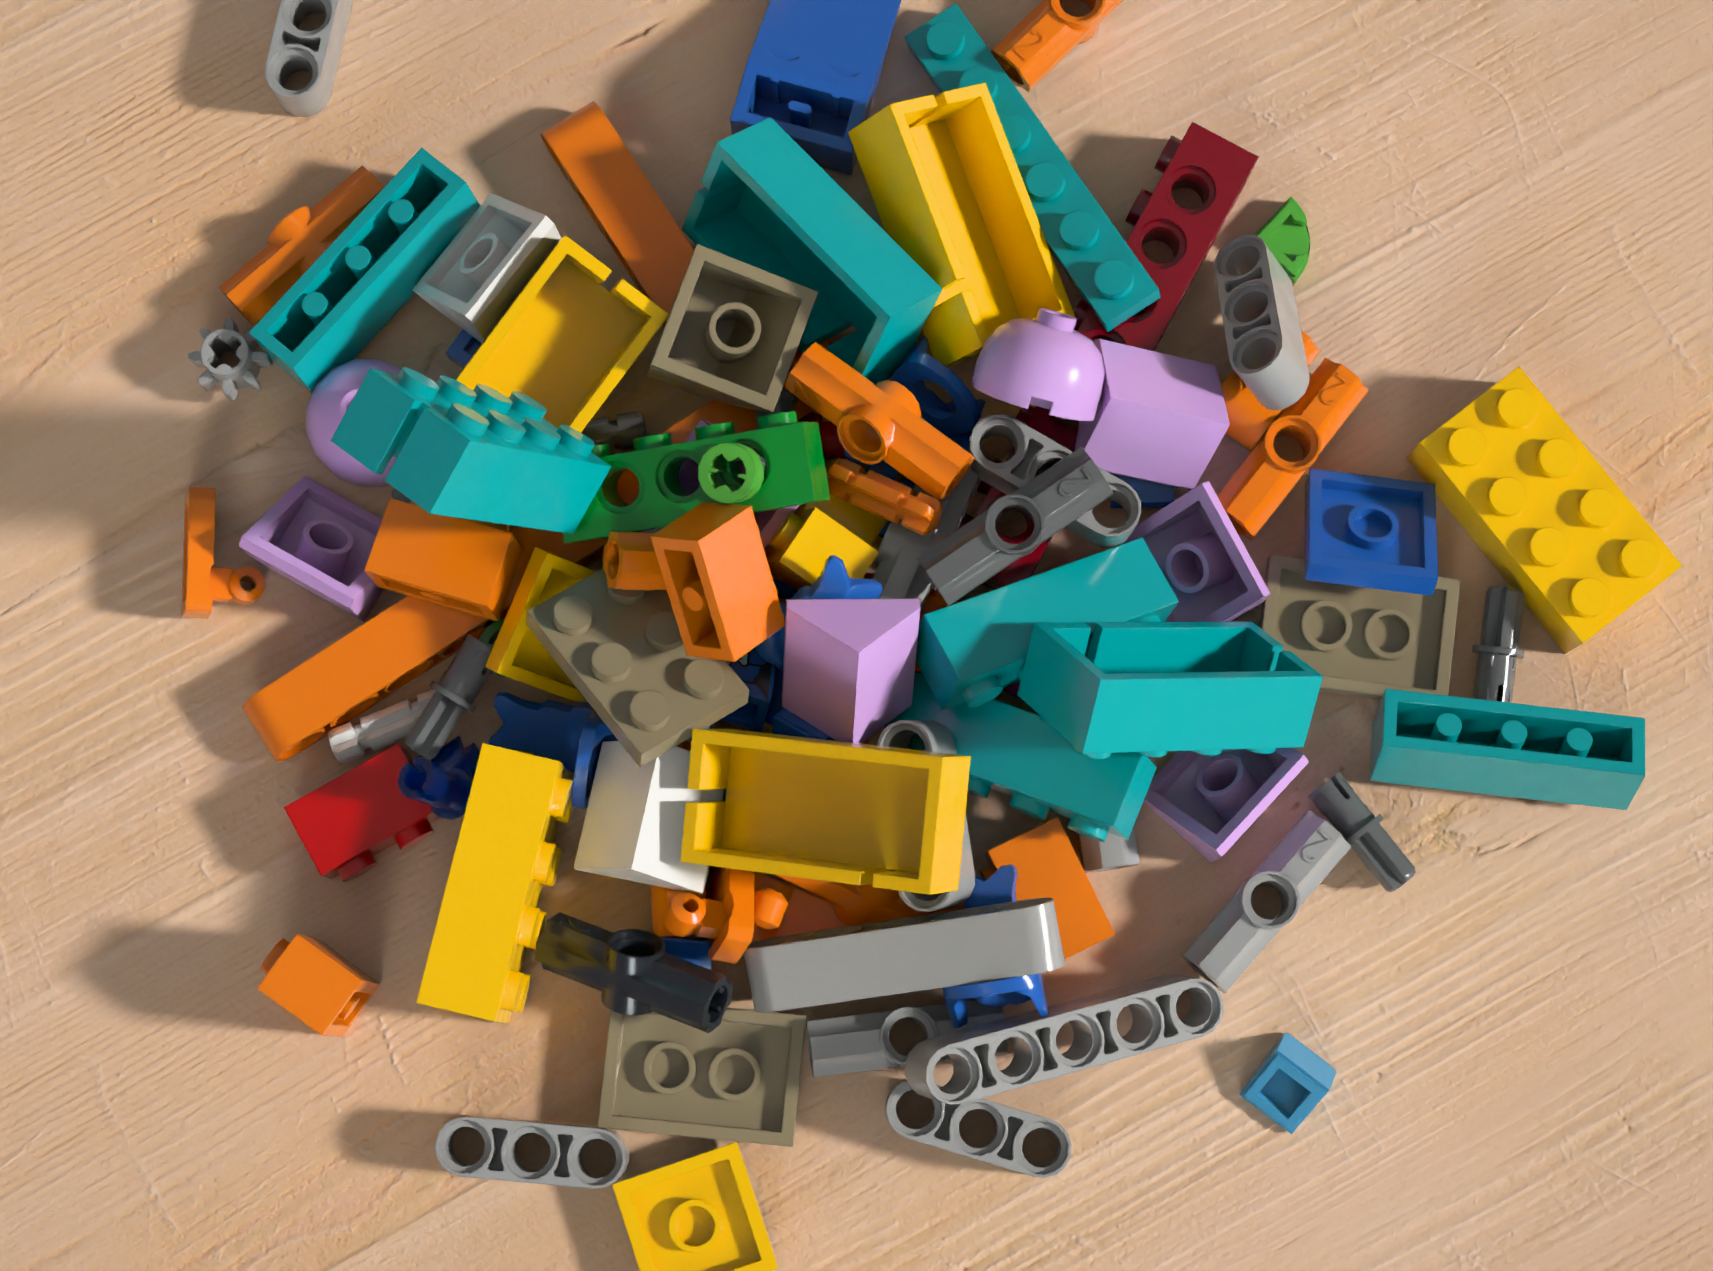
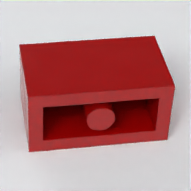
M400 744L392 746L284 807L320 875L329 879L340 875L343 882L353 880L374 868L378 864L374 855L397 843L400 850H405L425 840L435 832L431 823L443 817L410 754Z

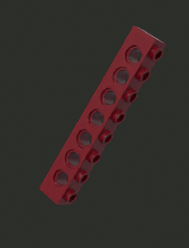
M1194 122L1191 123L1182 140L1171 135L1154 169L1164 173L1153 193L1142 188L1125 222L1134 226L1126 243L1159 288L1161 298L1145 307V312L1142 315L1129 318L1107 332L1082 297L1074 311L1075 318L1077 319L1074 330L1088 337L1093 342L1095 339H1103L1155 351L1247 183L1259 156ZM1178 188L1192 189L1199 194L1203 205L1194 210L1183 209L1174 202L1171 192ZM1154 240L1164 242L1171 248L1174 259L1162 264L1152 262L1144 255L1142 245ZM1030 405L1028 409L1021 407L1015 419L1074 452L1079 425L1070 427L1061 424L1055 416L1049 415L1050 409L1038 406L1033 408ZM1014 447L1011 450L1006 461L1010 460L1015 455ZM995 457L992 460L995 463H1004ZM981 480L977 491L986 495V498L975 517L968 513L965 514L958 529L988 510L997 499L1006 496V494ZM1020 509L1015 510L1019 511L1026 519L1027 529L1024 533L1009 537L1002 535L996 530L998 536L1007 543L1020 544L1026 541L1033 533L1034 523L1032 518ZM1054 535L1041 543L1031 554L1019 558L982 583V585L991 590H996L1032 577Z

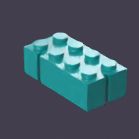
M771 117L716 142L701 180L705 187L696 192L681 230L696 245L699 244L818 291L798 345V349L802 353L815 342L820 344L847 328L854 326L857 331L825 348L875 385L892 377L898 366L913 348L942 288Z
M402 367L399 374L370 368L330 440L376 474H383L391 458L397 457L384 481L429 514L574 534L612 467L591 452L595 443L590 438L566 425H560L559 428H556L543 418L547 409L539 402L520 392L512 391L508 398L497 390L477 383L474 390H471L464 384L443 375L439 377L437 382H434L425 375L407 367Z
M1096 622L1087 658L1085 657L1091 627L1086 623H1034L1017 695L1039 714L1042 722L1057 730L1072 744V749L1083 756L1094 759H1106L1111 756V753L1136 752L1149 757H1163L1167 754V751H1193L1202 755L1214 756L1219 755L1222 750L1246 749L1255 753L1271 754L1275 752L1276 748L1304 747L1323 676L1291 651H1282L1283 645L1253 622Z

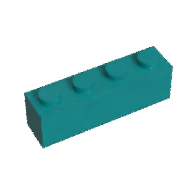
M421 147L253 327L249 334L274 363L312 393L315 385L332 368L353 360L415 293L413 288L481 205L463 179Z
M1142 537L925 614L919 623L916 662L942 711L966 702L969 708H974L997 697L1003 688L1021 681L1034 623H1086L1091 627L1085 657L1087 658L1096 622H1165L1179 603V600Z
M915 672L912 705L884 727L885 729L889 724L899 720H934L943 724L953 736L957 755L971 756L967 793L987 799L990 790H995L1011 796L1009 806L1015 810L1041 820L1046 819L1049 811L1071 819L1068 825L1069 829L1101 842H1105L1108 833L1127 840L1129 839L1157 769L1147 756L1136 752L1111 753V756L1106 759H1094L1075 752L1072 749V744L1057 730L1042 722L1039 715L994 699L974 708H969L966 702L942 711L924 675ZM915 733L909 741L908 749L925 751L922 738Z
M1385 689L1372 724L1370 781L1627 810L1645 777V718Z

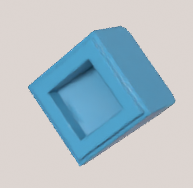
M1284 1033L1239 1095L1292 1134L1330 1090L1336 1070L1293 1036Z

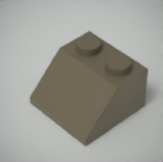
M697 244L646 376L704 399L772 414L818 291Z

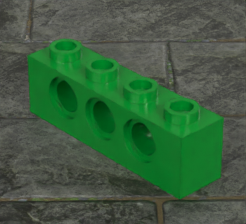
M796 411L757 417L759 429L735 433L733 422L694 428L695 441L673 444L671 433L632 439L634 451L611 455L610 444L595 445L591 452L612 467L574 534L563 533L564 543L608 538L610 531L643 532L661 529L702 502L721 503L711 499L702 490L701 485L693 494H689L681 487L679 482L680 467L687 459L691 458L699 465L702 456L711 447L721 443H740L750 448L754 447L762 454L765 461L764 480L760 490L746 501L727 504L751 505L753 513L831 500L818 422H798ZM723 458L719 462L718 467L724 469V472H717V479L721 486L735 485L739 489L743 485L744 479L738 477L739 474H742L740 468L741 461H728ZM627 469L632 471L639 481L638 496L630 505L621 499L617 489L618 480Z

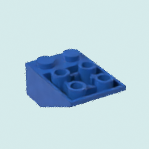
M770 0L744 70L730 119L731 134L733 135L771 117L820 167L852 175L857 156L848 132L869 117L901 0Z

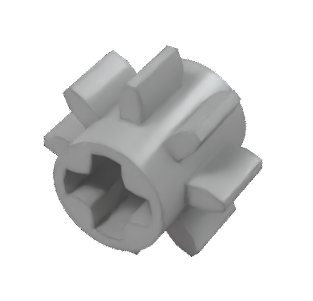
M226 318L224 329H219L212 333L202 327L199 330L204 339L201 351L189 353L188 358L194 365L207 368L197 381L206 391L213 389L220 383L222 384L224 395L230 401H235L238 389L248 386L256 391L262 389L260 382L257 380L260 367L267 368L272 366L273 361L268 354L254 351L259 344L249 334L252 329L242 336L239 334L238 326L232 318ZM229 350L241 360L233 369L221 360L223 354Z

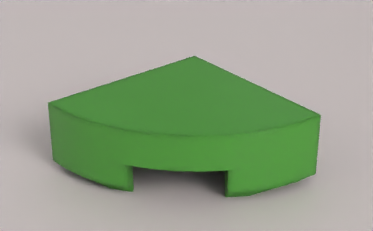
M1290 197L1255 235L1263 239L1290 277L1294 286L1308 263L1310 237L1306 216L1298 203Z

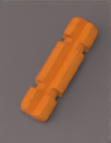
M840 459L836 464L834 463L829 466L826 474L831 495L846 502L849 501L850 497H853L851 501L855 506L898 524L900 519H902L903 527L922 536L939 527L943 505L938 499L919 492L917 497H915L914 489L872 470H869L867 475H865L864 467L847 459Z

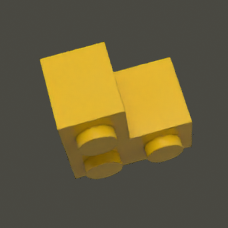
M839 457L825 461L826 472L831 464H836L840 460ZM830 494L831 500L799 505L795 512H791L769 542L770 546L765 551L771 575L775 579L799 590L801 587L811 586L820 576L826 559L829 556L835 555L843 560L850 578L862 579L879 553L871 545L888 520L855 506L851 501L853 497H850L849 501L846 502Z

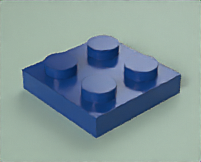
M1310 468L1305 483L1304 580L1433 596L1438 581L1435 484Z

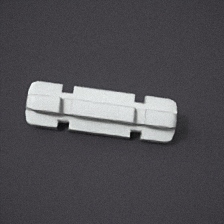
M431 689L416 695L418 701L413 703L406 699L361 717V723L354 726V724L349 722L331 729L328 733V739L336 759L342 763H347L364 756L365 749L371 747L372 750L377 751L406 739L436 690Z

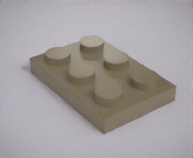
M1274 554L1267 558L1265 584L1270 595L1262 603L1259 627L1283 645L1282 651H1291L1323 676L1320 692L1380 700L1385 689L1448 696L1461 579L1438 576L1433 596L1308 581L1304 580V558Z
M602 568L527 611L526 625L639 767L644 766L692 737L693 729H705L748 703V687L726 661L687 656L667 590L646 591L610 588L607 585L606 573Z
M727 1008L722 1017L721 1024L710 1033H706L653 1011L636 1016L624 1015L610 1010L597 1127L793 1147L806 1016L775 1012L758 1013L755 1010Z

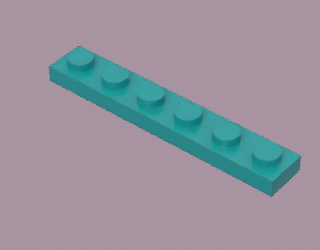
M957 3L904 36L908 48L940 94L945 91L986 82L1049 250L1105 330L1109 332L1161 298L1159 288Z

